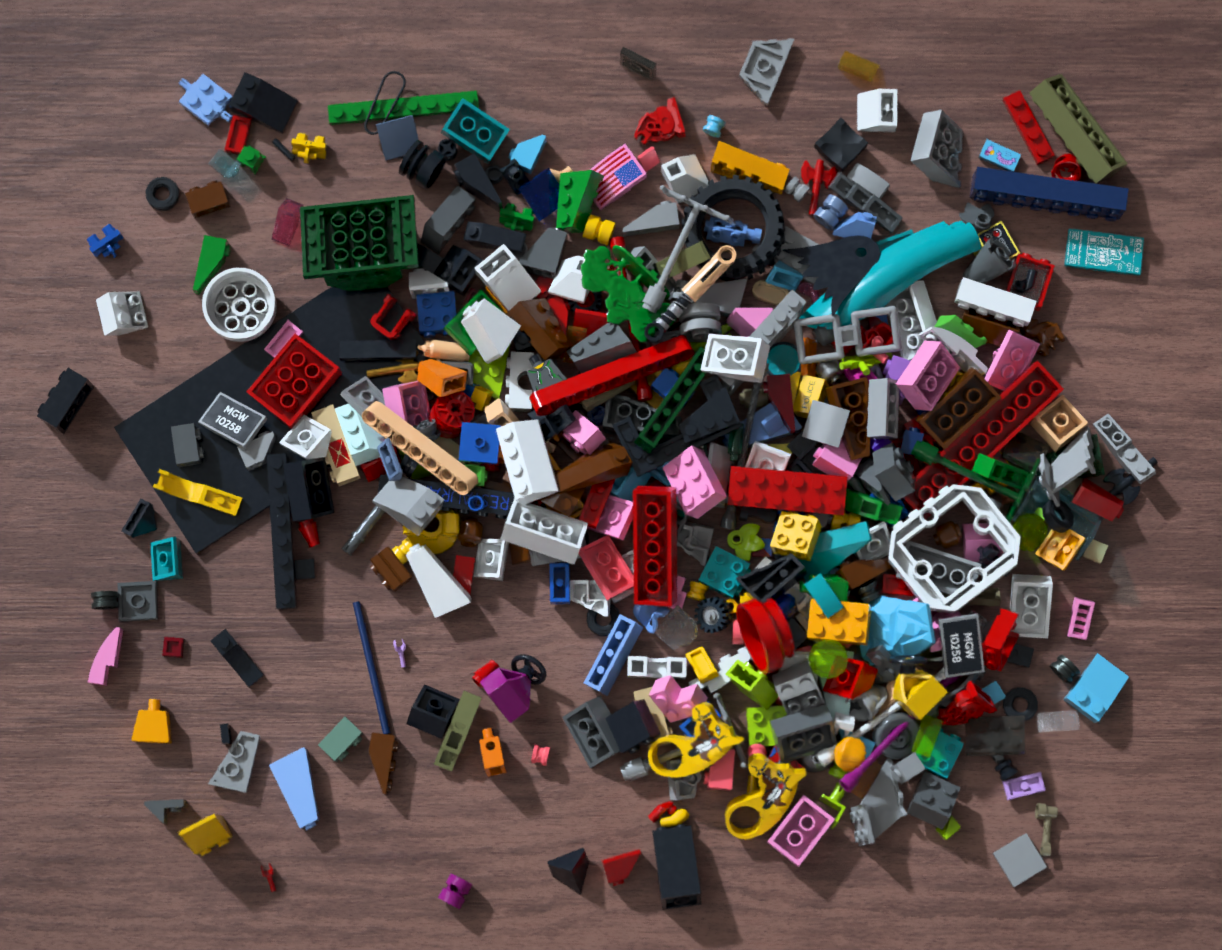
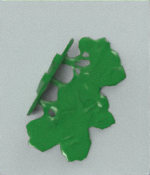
M614 245L612 248V252L618 261L611 260V253L606 246H599L594 251L586 249L583 254L585 261L581 264V273L583 275L581 279L582 287L592 292L607 291L609 293V297L605 300L606 308L609 310L607 322L621 324V322L629 320L631 332L638 341L646 342L647 340L644 336L645 327L653 320L661 317V314H664L671 305L669 303H662L656 313L642 307V301L646 293L643 292L639 282L643 283L648 289L650 285L654 287L659 281L656 278L658 274L653 269L649 271L642 264L644 261L639 256L635 258L621 246ZM614 265L615 268L616 266H618L619 268H617L614 271H609L607 269V266ZM624 267L636 277L634 281H629L624 277ZM664 286V292L667 293L665 299H669L670 292L668 291L667 287ZM651 328L648 331L651 337L655 335V328Z

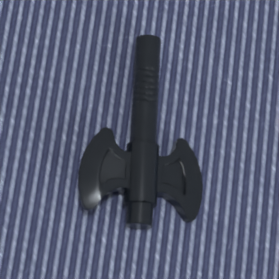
M1154 457L1148 461L1152 467L1158 463ZM1125 469L1113 470L1103 479L1104 483H1113L1115 485L1109 493L1114 496L1122 493L1123 505L1133 502L1140 492V486H1131L1136 479L1132 474L1124 478L1123 473Z

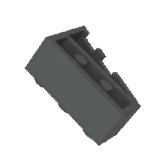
M457 185L425 223L420 242L439 255L456 230L463 225L467 215L470 216L475 210L474 203L476 198Z

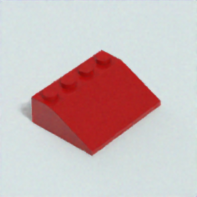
M295 333L246 393L287 427L292 429L303 415L307 416L342 374V371L336 364Z

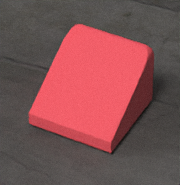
M653 146L637 157V161L645 172L660 163Z

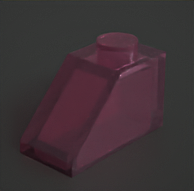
M288 198L285 199L278 208L272 240L287 246L290 245L301 220L300 207H304L303 204Z

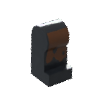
M742 506L739 520L747 521V518L751 517L759 519L765 524H771L775 521L777 512L775 509Z

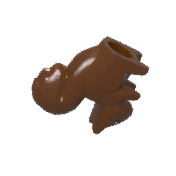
M1031 318L1028 326L1020 327L1022 336L1029 339L1038 338L1040 345L1036 353L1044 357L1050 353L1048 347L1056 350L1055 341H1065L1057 323L1048 321L1039 323L1038 319Z

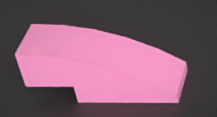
M116 627L100 647L92 664L88 683L107 686L109 668H117L123 629Z

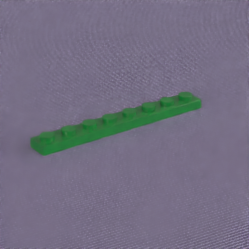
M477 91L399 98L387 120L411 115L419 117L450 114L454 112L462 98L479 108ZM395 99L377 100L369 121L384 120ZM373 101L328 105L329 124L365 122Z

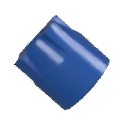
M474 495L468 500V506L473 511H480L485 507V501L482 496ZM477 499L481 502L479 507H476L474 504Z

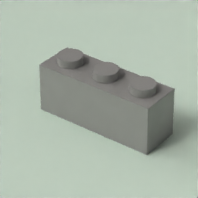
M890 378L869 380L867 437L875 439L897 438L899 388L896 383L898 380Z

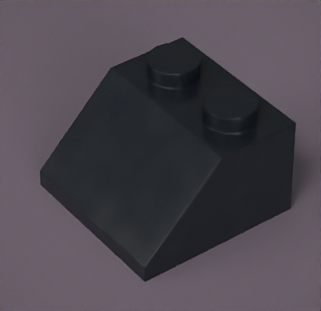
M424 684L411 707L406 724L442 739L460 699Z

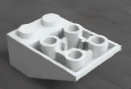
M504 244L475 267L477 276L508 311L519 301L532 300L542 292L517 258Z

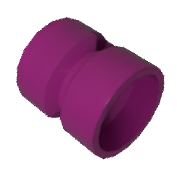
M450 873L446 881L447 887L441 890L438 898L461 909L465 901L464 895L469 894L473 884ZM456 886L459 887L457 893L453 891Z

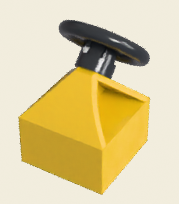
M895 655L888 658L890 663L900 665V671L894 685L893 699L908 715L921 720L948 692L932 675L920 670L915 671L916 665L927 663V658L912 655Z

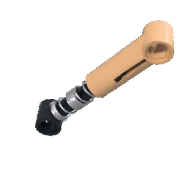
M725 245L719 248L718 252L681 289L682 295H678V299L673 301L667 308V311L661 314V317L653 320L645 327L644 336L648 342L658 343L667 332L666 329L669 327V324L675 321L676 317L679 318L683 310L687 309V305L690 302L696 303L735 262L736 251L733 247ZM729 252L732 258L725 261L721 258V254ZM719 263L714 272L707 277L706 275ZM651 328H656L659 331V335L651 337L648 331Z

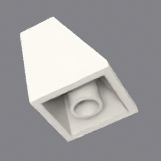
M485 298L480 302L476 301L472 306H468L463 313L465 317L461 321L487 364L504 354L521 325Z

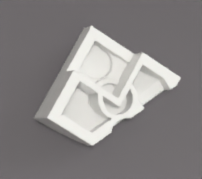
M570 580L571 601L581 604L602 616L609 617L610 600H606L595 580Z

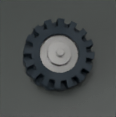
M711 597L698 603L697 606L699 608H695L694 612H697V614L694 615V619L698 618L699 621H696V624H701L699 628L701 630L705 629L704 632L715 633L726 629L727 625L731 623L729 619L732 618V615H729V612H732V610L727 608L729 606L728 602L724 603L725 600L723 598Z

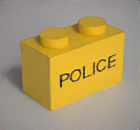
M803 375L802 381L800 380L798 384V394L793 406L796 416L807 418L813 400L824 403L826 398L825 388L829 387L825 379Z

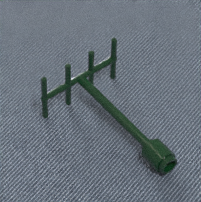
M917 440L911 452L915 456L914 458L930 466L932 463H939L1015 500L1012 506L1009 507L1005 517L1009 523L1012 521L1016 509L1021 505L1025 493L1030 489L1041 462L1040 458L1036 459L1031 473L1027 475L1022 489L1016 493L940 456L941 453H938L939 448L925 441L920 442Z

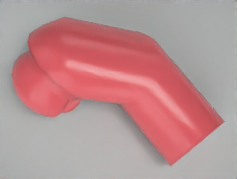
M875 336L871 341V347L883 346L884 339L881 336ZM886 353L873 355L883 364H886L887 360L890 359Z

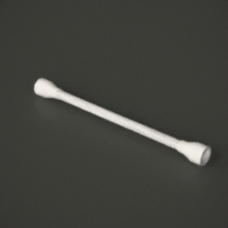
M944 667L937 675L933 676L938 682L946 679ZM898 703L893 704L885 712L883 711L875 719L873 718L871 722L869 721L848 737L860 738L902 707ZM837 744L824 748L815 754L823 767L834 760V748Z

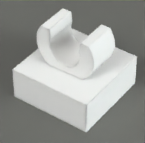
M836 712L834 716L835 734L837 735L839 729L845 730L844 737L849 735V731L853 732L855 717Z

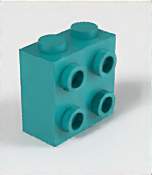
M716 546L698 579V583L707 585L715 592L733 599L734 596L738 597L742 590L737 583L736 577L750 573V563Z
M936 725L928 726L915 753L925 767V770L943 779H947L964 743L960 742L961 738L954 734L948 736L943 733L944 730Z

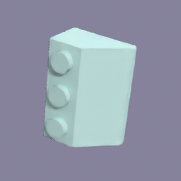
M350 404L335 408L355 466L379 458L380 454L377 446L386 438L363 421L362 416Z

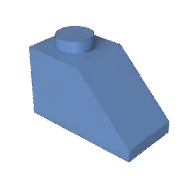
M858 212L840 221L835 226L833 235L843 238L865 236L871 239L877 217L867 212Z

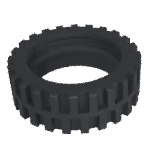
M725 175L721 176V181L714 183L713 179L708 181L709 186L706 188L699 187L696 197L691 196L690 199L702 205H707L709 208L727 199H744L753 203L762 212L766 223V232L762 243L753 253L735 259V262L720 276L722 281H728V278L739 280L742 277H748L749 280L757 272L760 275L764 273V268L768 264L772 266L775 256L780 255L781 245L785 241L783 213L778 200L773 196V192L770 189L766 190L761 182L758 181L756 184L752 182V178L747 176L743 180L739 178V175H733V179H726ZM693 206L685 207L682 228H684ZM700 210L685 241V245L687 248L702 241L712 258L715 254L706 246L702 237V223L706 212ZM710 259L698 264L699 269H701ZM719 263L709 272V275L714 272Z

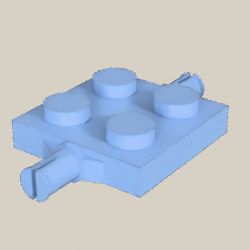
M204 74L192 85L184 78L180 80L179 85L187 91L179 100V104L208 126L219 116L228 123L232 120L233 116L225 111L232 96Z

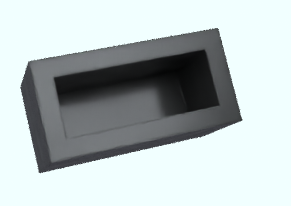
M194 423L172 426L171 431L176 465L184 467L202 464L201 458H204L203 447L199 446V439H201L200 428H197Z

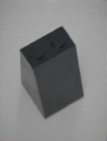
M680 824L675 826V828L659 827L653 830L662 910L701 905V890L691 826Z

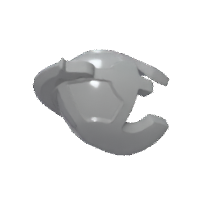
M874 683L871 689L853 700L846 699V703L849 701L852 703L857 702L862 708L860 710L853 709L849 715L854 716L855 720L870 721L879 712L887 699L888 693L886 688Z

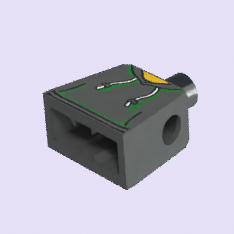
M539 354L529 358L533 368L528 370L527 374L533 392L566 380V377L551 359L543 362Z

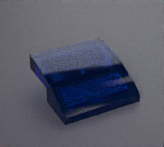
M549 168L519 188L520 193L538 221L543 220L558 209L559 183Z

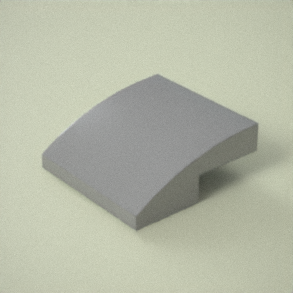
M813 400L802 437L839 448L850 411Z

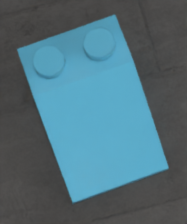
M1097 653L1063 700L1092 722H1099L1129 676Z

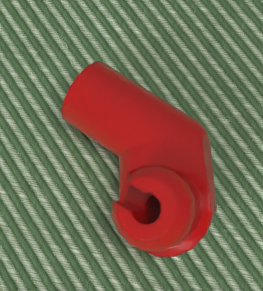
M671 801L662 803L648 815V818L655 823L666 811L669 815H672L677 810V807Z

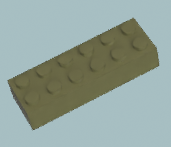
M1062 74L1045 79L1029 93L1032 96L1033 102L1043 111L1044 117L1051 122L1055 132L1063 138L1066 147L1077 157V162L1088 172V177L1092 181L1099 183L1106 180L1128 164Z

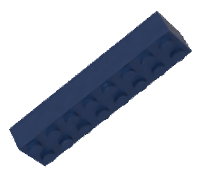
M977 167L972 177L970 199H974L975 202L979 203L991 201L995 205L1011 204L1014 208L1025 206L1035 211L1046 209L1051 213L1067 212L1070 216H1079L1081 214L1086 215L1090 219L1101 217L1105 218L1106 221L1114 222L1119 220L1126 211L1129 188Z

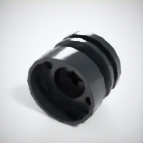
M417 140L405 153L398 172L402 176L406 175L408 180L416 176L415 184L428 190L442 172L447 156L437 150L429 154L430 146H424V142Z

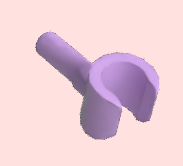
M402 639V646L397 647L394 640V649L398 652L401 667H406L404 658L405 642Z

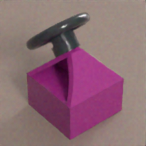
M520 654L515 656L511 661L512 671L497 668L480 681L488 696L509 723L529 710L531 685L541 684L547 677L544 665L530 655ZM524 660V667L518 669L517 662ZM531 663L535 664L539 668L541 673L537 672L534 669V667L531 666Z

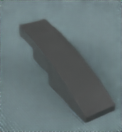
M841 172L836 175L828 186V189L860 213L867 212L877 217L876 224L890 233L894 231L903 218L876 195H871L858 183H853Z

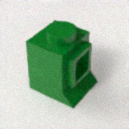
M244 146L236 160L241 167L245 164L250 167L252 173L256 174L266 156L251 146Z

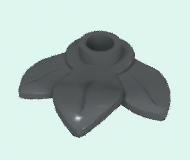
M967 202L964 212L959 213V217L963 222H970L979 230H988L992 224L991 219L994 217V210L990 204H985L979 209Z

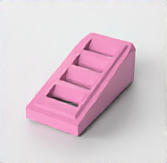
M1074 597L1068 637L1087 640L1095 606L1094 601ZM1079 605L1088 606L1087 610L1081 609ZM1077 612L1086 614V617L1077 616ZM1075 621H1083L1085 625L1076 624ZM1078 628L1083 629L1084 631L1083 633L1073 631V629Z

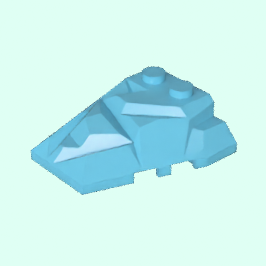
M883 595L865 603L870 604L872 607L868 646L860 645L861 657L868 661L871 666L874 664L866 655L870 648L883 645L892 656L919 655L936 643L929 604L911 600L905 601L900 598H889Z

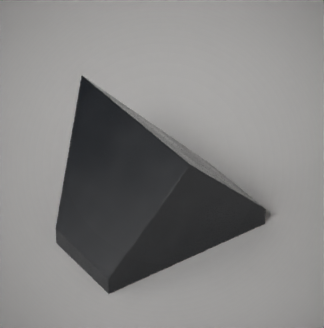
M584 847L547 861L552 876L580 895L589 865Z

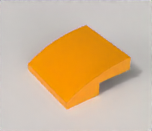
M1051 529L1035 554L1053 566L1065 571L1086 538L1071 529L1062 533Z

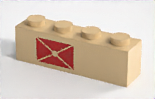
M330 405L311 412L313 416L311 419L332 431L325 461L327 465H331L333 470L329 472L333 483L337 482L339 486L361 479L351 457L335 407Z

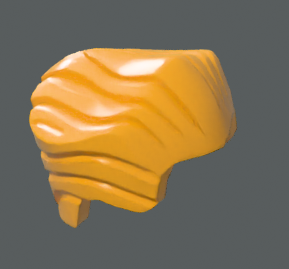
M844 737L834 748L835 763L847 772L858 768L865 760L866 747L864 743L857 738Z

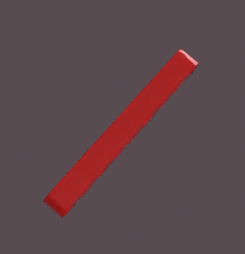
M680 335L532 393L529 400L538 416H545L555 412L562 405L567 404L571 406L684 362L694 355V350L686 336Z

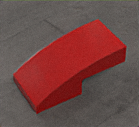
M456 555L453 576L471 595L475 558Z

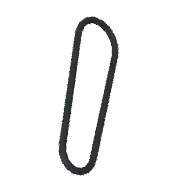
M388 72L387 74H385L381 81L375 99L372 103V106L364 123V129L370 135L378 134V131L370 132L367 129V123L369 121V118L371 116V113L373 111V108L375 106V103L378 99V96L380 94V91L387 76H389L390 74L400 75L403 79V86L383 122L387 121L398 99L400 98L403 90L405 89L406 78L400 72Z

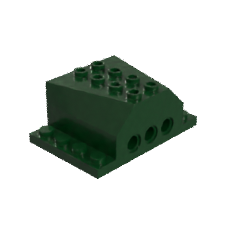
M414 195L300 207L304 280L324 278L327 286L346 291L385 288L403 278L402 269L419 267Z

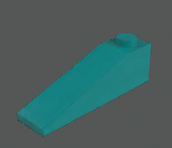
M868 522L820 533L811 561L798 559L807 571V574L804 576L805 581H809V575L830 574L829 571L834 567L840 566L848 556L855 554L872 540Z

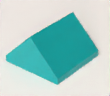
M170 537L151 542L153 581L183 579L181 541L177 537Z

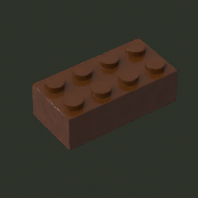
M970 368L942 394L932 411L924 410L915 421L940 448L945 450L995 404L1001 396L975 368Z

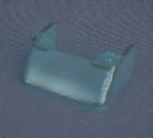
M1039 476L1035 479L1021 505L1017 508L1012 518L1013 521H1016L1019 515L1025 519L1035 518V516H1038L1035 513L1038 507L1043 509L1044 504L1050 501L1047 489L1040 484ZM1061 488L1059 490L1060 500L1067 504L1074 516V524L1070 529L1086 538L1075 557L1076 560H1079L1094 539L1103 517L1071 502L1074 494L1065 488ZM1054 510L1056 516L1062 521L1061 516Z

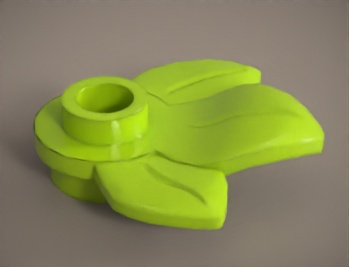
M745 524L740 530H734L729 533L727 537L728 545L735 549L738 558L750 561L751 552L765 548L762 539L756 535L760 529L759 525ZM738 536L740 537V541L734 542L733 538Z

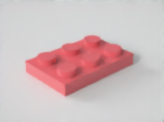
M606 535L580 548L578 554L607 601L634 587V575L610 536Z

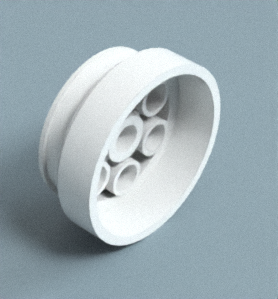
M232 268L219 273L210 281L203 295L202 308L206 321L219 336L230 341L245 342L261 336L268 330L276 315L277 302L272 287L261 274L247 268ZM248 288L255 289L252 295H246ZM230 289L236 290L235 295L231 297L227 296V292ZM259 303H264L265 308L263 310H256V306ZM239 305H246V309L243 312L237 311ZM221 306H227L225 313H218V309ZM250 320L257 321L254 327L247 326ZM237 321L236 328H228L230 322Z

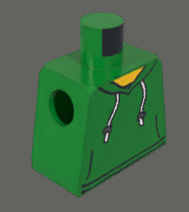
M819 574L809 575V581ZM821 574L839 601H847L849 582L838 574ZM801 581L799 585L800 592L808 593L812 596L804 585L808 581Z

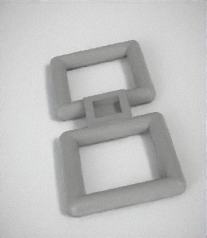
M889 306L853 311L851 313L852 325L840 326L838 314H834V316L831 314L796 319L794 321V330L799 363L810 364L843 359V346L855 345L856 355L859 357L900 351L902 345L897 308ZM890 314L894 344L863 348L859 318ZM832 322L836 352L806 356L802 326Z

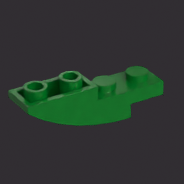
M846 488L845 510L893 525L900 521L904 506L894 503L887 505L880 499L868 496V494Z

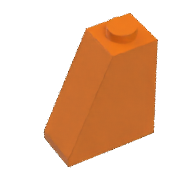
M434 359L419 362L417 380L436 395L443 397L465 390L467 371Z

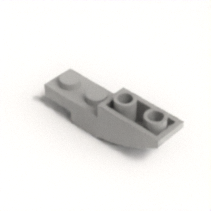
M1109 413L1093 424L1110 452L1128 474L1131 473L1139 484H1142L1156 474V470L1136 449L1130 437Z

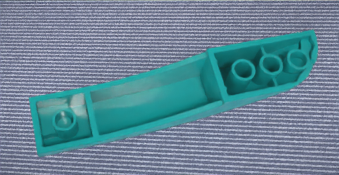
M942 221L882 250L878 262L852 289L835 313L839 315L840 326L852 324L851 313L853 311L882 308L898 294L930 272L947 263L981 250L980 239L973 225L970 222L965 224L962 221L948 225ZM824 293L799 319L831 315L833 296L825 299ZM832 322L808 325V327L815 329L818 326L833 329Z

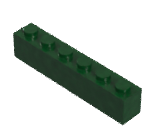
M702 347L696 352L634 441L636 445L649 454L706 374V372L701 371L705 349Z

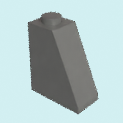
M548 228L519 260L527 273L554 280L568 240L567 232L557 228Z

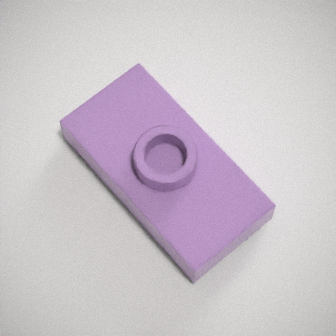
M1041 772L1002 781L1007 800L1046 791Z

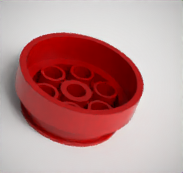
M753 598L737 605L736 616L739 630L746 649L756 667L763 674L780 669L786 657L792 658L794 656L795 649L790 628L777 603L771 598L767 599L764 603Z

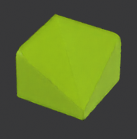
M950 816L944 828L936 827V831L944 840H947L961 826Z

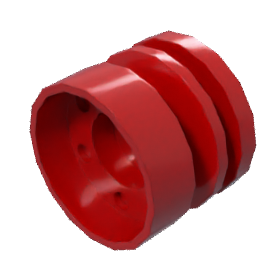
M461 391L443 397L439 396L429 412L428 419L430 422L432 421L431 419L436 420V428L441 433L440 437L446 439L456 438L461 435L462 422L470 423L475 413L474 403L468 395Z

